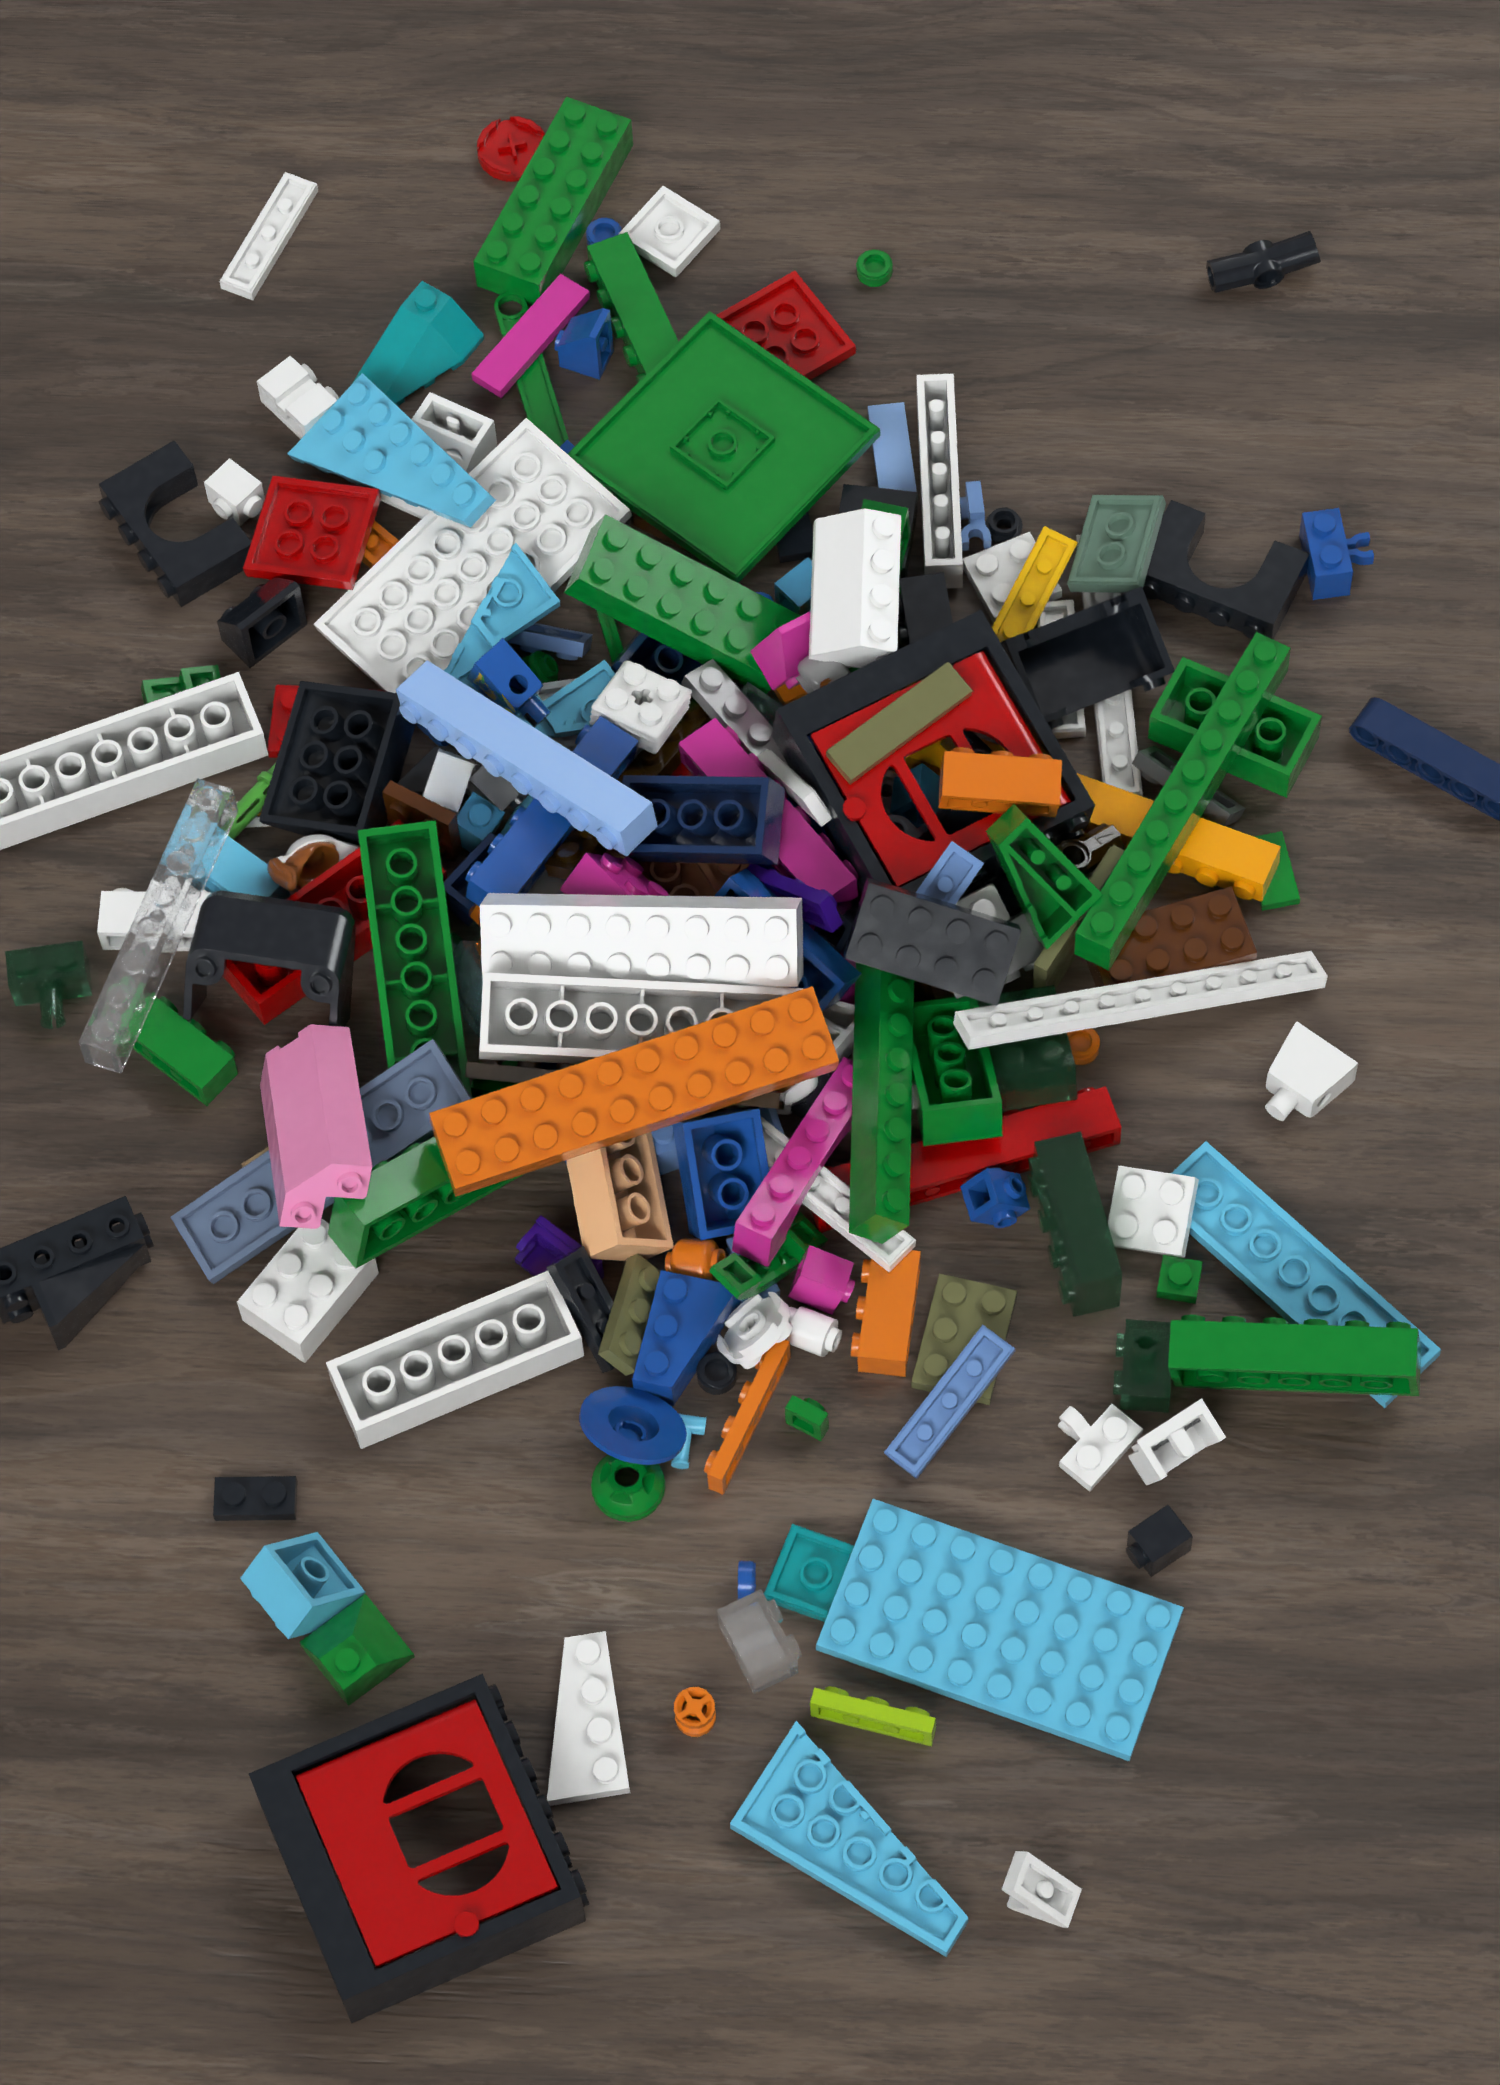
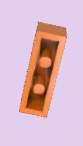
M963 747L944 751L940 768L938 808L1005 813L1015 804L1025 815L1056 817L1061 797L1062 760L1053 759L1052 756L1047 754H1032L1029 757L1013 756L1011 752L1001 750L993 751L990 754L974 753L972 749Z
M911 1250L890 1272L886 1271L873 1259L863 1260L861 1283H867L866 1296H858L856 1320H862L861 1333L853 1332L851 1343V1356L857 1357L858 1372L906 1377L921 1269V1251Z

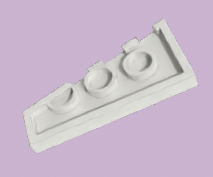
M606 1631L565 1637L547 1793V1801L550 1806L630 1793Z

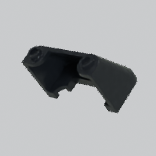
M1142 586L1000 642L1051 729L1064 724L1063 716L1142 685L1146 692L1164 685L1166 682L1163 676L1175 671Z

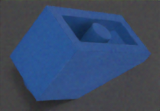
M601 308L572 317L566 330L559 331L554 346L555 351H558L559 367L598 380L601 379L614 352L610 310Z

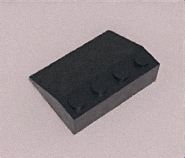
M300 681L259 821L262 824L304 836L315 834L328 835L339 841L355 844L359 847L358 830L386 827L388 819L382 792L390 780L395 783L399 782L416 725L407 721L401 714L397 693Z

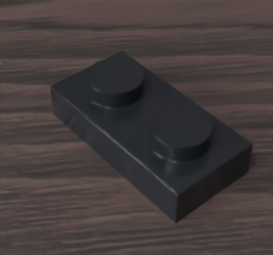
M296 1476L215 1477L213 1517L215 1521L296 1520L297 1478Z

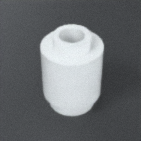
M803 1306L798 1309L789 1307L790 1317L788 1322L793 1326V1329L786 1340L790 1342V1345L821 1357H825L829 1351L835 1352L842 1337V1330L838 1329L837 1319Z

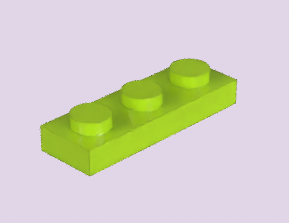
M828 1686L825 1687V1690L814 1687L810 1701L812 1717L932 1747L936 1732V1718L931 1717L927 1711L917 1707H906L905 1710L891 1707L887 1701L877 1697H866L865 1700L851 1697L847 1691L837 1687Z

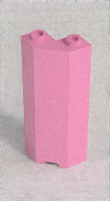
M310 1024L298 1032V1038L282 1048L276 1046L265 1054L260 1083L280 1227L319 1228L326 1197L364 1199L367 1196L372 1172V1161L350 1028Z

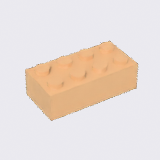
M651 1132L566 1160L581 1244L586 1249L590 1259L626 1261L628 1257L635 1254L641 1255L644 1259H649L673 1249L674 1245Z

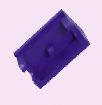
M540 1216L517 1244L516 1248L520 1252L515 1257V1263L532 1276H536L548 1271L546 1268L548 1265L572 1250L582 1247V1245L543 1216ZM591 1259L602 1280L604 1278L602 1260Z

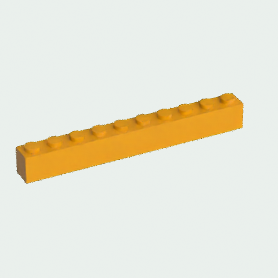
M981 739L992 751H1006L1001 745ZM941 740L906 757L905 760L909 769L923 763L940 776L944 751H947L940 744ZM1077 773L1095 804L1085 834L1103 823L1109 826L1114 825L1121 833L1125 851L1154 801ZM1200 818L1168 872L1186 874L1209 887L1219 886L1227 888L1232 886L1235 896L1245 900L1255 899L1261 902L1279 865L1281 846Z

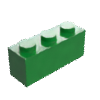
M147 990L116 1022L120 1038L123 1042L206 1106L238 1074L234 1060L236 1055L233 1050L223 1041L218 1040L215 1043L206 1036V1030L196 1020L192 1018L188 1021L183 1019L178 1014L176 1006L164 996L158 999Z

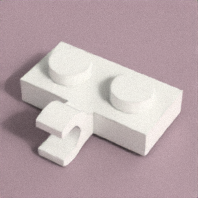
M1113 1404L1106 1409L1092 1426L1087 1423L1085 1418L1075 1408L1069 1406L1059 1417L1061 1422L1058 1424V1427L1074 1438L1077 1443L1060 1460L1059 1467L1090 1492L1142 1435L1143 1428Z

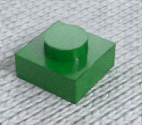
M1163 1255L1156 1298L1196 1304L1203 1261Z
M792 1395L785 1407L786 1424L822 1441L829 1429L828 1413L825 1412V1408L813 1399L804 1398L802 1400Z

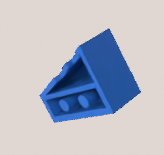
M661 1270L632 1378L633 1388L649 1392L661 1398L669 1405L674 1406L695 1375L699 1361L706 1355L711 1345H715L718 1335H721L726 1319L740 1305V1300L736 1299L720 1282Z

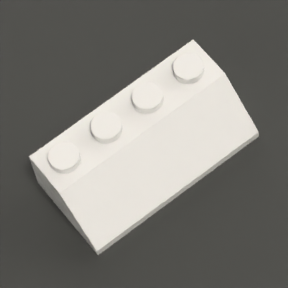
M864 508L817 518L814 521L809 659L823 662H840L845 666L862 668L897 651L901 515Z

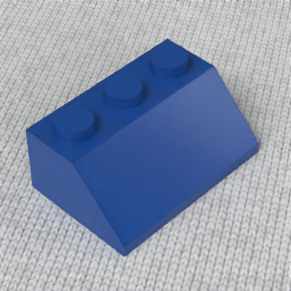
M760 1108L718 1109L672 1125L689 1233L699 1240L734 1234L737 1219L769 1172Z

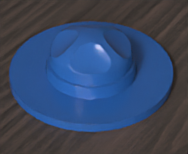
M613 1386L596 1390L586 1397L579 1412L580 1426L586 1437L606 1454L625 1462L641 1465L667 1462L675 1458L682 1451L686 1441V1427L677 1411L661 1398L640 1389Z

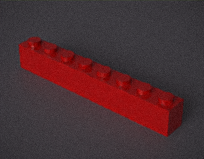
M1104 1086L1097 1089L1087 1087L1077 1091L1071 1097L1060 1100L1055 1098L1046 1099L1038 1103L1034 1108L1023 1111L1017 1109L1006 1111L1002 1114V1137L923 1146L922 1141L911 1144L910 1206L960 1192L961 1185L986 1168H1001L1003 1171L1020 1174L1120 1144L1122 1126L1107 1087ZM851 1159L848 1163L839 1166H824L850 1187ZM811 1211L817 1229L821 1233L834 1229Z

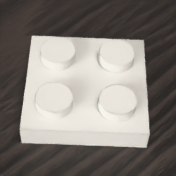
M662 186L618 235L628 232L639 255L672 276L677 277L718 233L720 221L665 186Z
M1030 532L963 558V569L993 624L1036 543ZM1058 583L1049 601L1062 597V589Z
M1118 1166L1104 1244L1111 1247L1185 1258L1199 1180L1191 1176Z

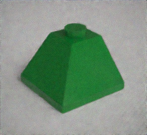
M366 1593L299 1642L300 1646L348 1706L415 1657L414 1653Z

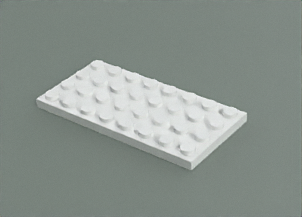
M527 418L469 473L473 479L496 499L471 528L430 511L355 583L353 590H348L314 623L316 629L385 692L397 693L396 689L427 660L442 670L448 667L455 649L461 643L470 627L472 618L482 600L486 598L491 584L508 558L513 544H518L552 591L555 592L572 575L591 528L605 514L623 524L632 516L628 507Z

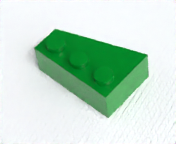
M1015 804L986 830L1033 935L1047 950L1103 894Z

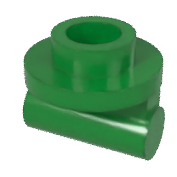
M536 651L530 656L522 658L542 683L558 680V665L552 656L542 651Z

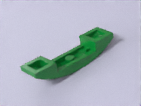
M800 1212L795 1216L786 1234V1240L768 1267L742 1255L738 1256L734 1252L713 1265L709 1272L736 1299L744 1300L763 1292L794 1271L809 1245L820 1249L828 1239Z

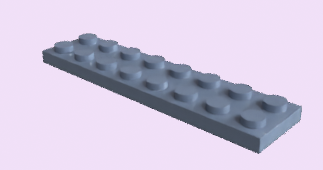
M433 1039L360 1088L372 1168L381 1161L389 1162L402 1155L410 1145L414 1143L421 1144L432 1137L434 1133L430 1124V1112L472 1099L441 1048ZM269 1150L171 1216L172 1221L207 1279L213 1284L296 1229L295 1227L279 1226ZM326 1197L324 1209L334 1203L335 1197Z

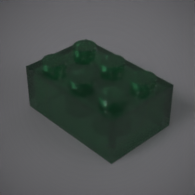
M1052 985L1001 993L998 1004L1055 995V987ZM977 1000L979 1007L993 1005L990 1003ZM1067 1033L989 1046L1002 1099V1111L1077 1100L1076 1065Z

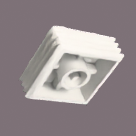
M626 660L591 706V719L589 723L594 725L599 717L602 716L639 741L638 747L656 754L689 709L692 690L680 685L673 679H667L644 668L641 664Z

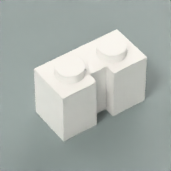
M289 356L257 380L261 402L301 439L339 397L331 387L326 386L324 388L320 383L315 384L317 378L313 371L306 364L300 365Z

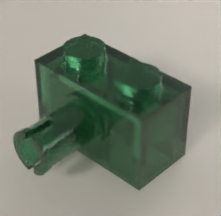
M82 940L5 951L8 986L15 1006L40 1003V1024L43 1028L53 1029L52 1014L54 1020H56L57 1028L66 1024L63 1007L64 999L92 996L89 959Z
M1126 1319L1125 1333H1117L1115 1357L1123 1358L1122 1371L1114 1370L1113 1394L1121 1395L1120 1409L1169 1412L1171 1374L1168 1369L1171 1322Z

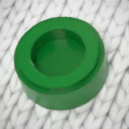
M873 249L865 251L858 257L856 274L860 282L870 287H879L891 279L893 264L891 257L886 252Z

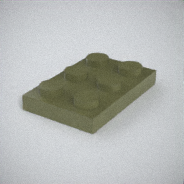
M939 1273L911 1381V1388L931 1392L982 1325L1006 1341L1017 1300V1290ZM997 1376L978 1399L977 1403L991 1404Z

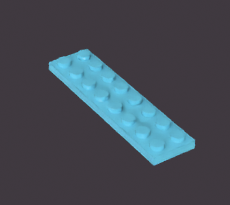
M1207 1141L1171 1173L1196 1177L1199 1180L1189 1234L1290 1324H1304V1320L1321 1319L1328 1321V1325L1345 1326L1346 1321L1359 1320L1368 1322L1369 1327H1386V1323L1405 1322L1410 1324L1411 1328H1417ZM1418 1329L1421 1344V1374L1440 1356L1441 1349ZM1369 1394L1384 1408L1398 1396Z

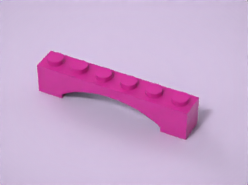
M843 1057L837 1069L833 1072L737 1219L732 1246L733 1252L768 1267L786 1240V1234L813 1182L835 1148L851 1130L852 1060Z

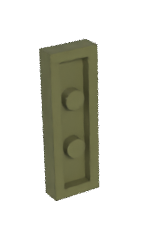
M639 1254L630 1256L626 1260L598 1355L625 1376L635 1371L660 1271Z

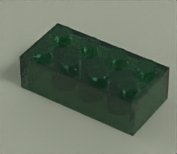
M1081 1131L1034 1142V1157L1028 1158L1031 1173L1027 1175L1028 1185L1032 1198L1038 1197L1040 1210H1037L1041 1231L1042 1233H1049L1051 1245L1047 1246L1052 1268H1059L1061 1281H1058V1290L1062 1304L1070 1305L1073 1317L1119 1307L1122 1271Z

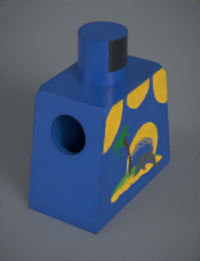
M504 638L475 662L467 679L486 698L515 716L520 712L534 728L551 713L536 697L543 687L542 682ZM510 688H516L520 694L512 692Z

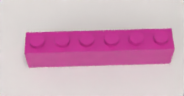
M716 718L678 743L681 762L693 776L767 777L758 757L752 752L747 754L740 746L741 741L735 731L730 726L724 728ZM785 791L778 865L771 866L783 876L793 880L799 879L810 887L828 891L837 902L852 901L858 896L857 879H859L855 868L848 860L841 861L834 853L835 848L829 838L824 833L818 835L810 826L811 821L806 812L800 806L794 808L787 800L788 795Z

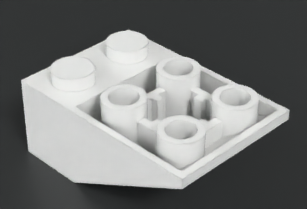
M429 392L411 419L468 474L497 446L494 420ZM381 494L380 501L420 519L430 512V510L420 506L415 507L407 504L405 501L394 496L389 497Z

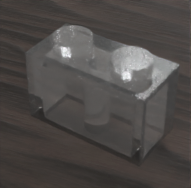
M762 1589L717 1609L718 1625L753 1694L799 1673L798 1658L802 1657L800 1648L792 1634L785 1636L779 1624L784 1621L781 1611L774 1599L767 1601Z

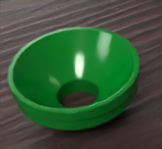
M606 1455L597 1464L593 1472L591 1482L592 1496L597 1507L608 1517L625 1522L638 1521L649 1516L661 1504L665 1493L664 1474L659 1464H634ZM624 1467H631L639 1473V1479L633 1486L623 1487L615 1481V1475L618 1470Z

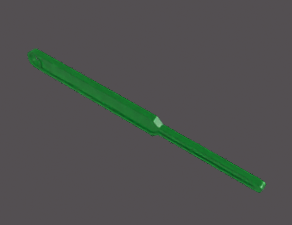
M510 292L499 295L494 303L495 316L502 339L528 310L525 298ZM509 301L518 302L522 306L519 313L510 316L501 313L499 309L502 304ZM541 353L516 381L526 418L560 447L569 439L543 354ZM596 610L611 663H613L623 651L614 618Z

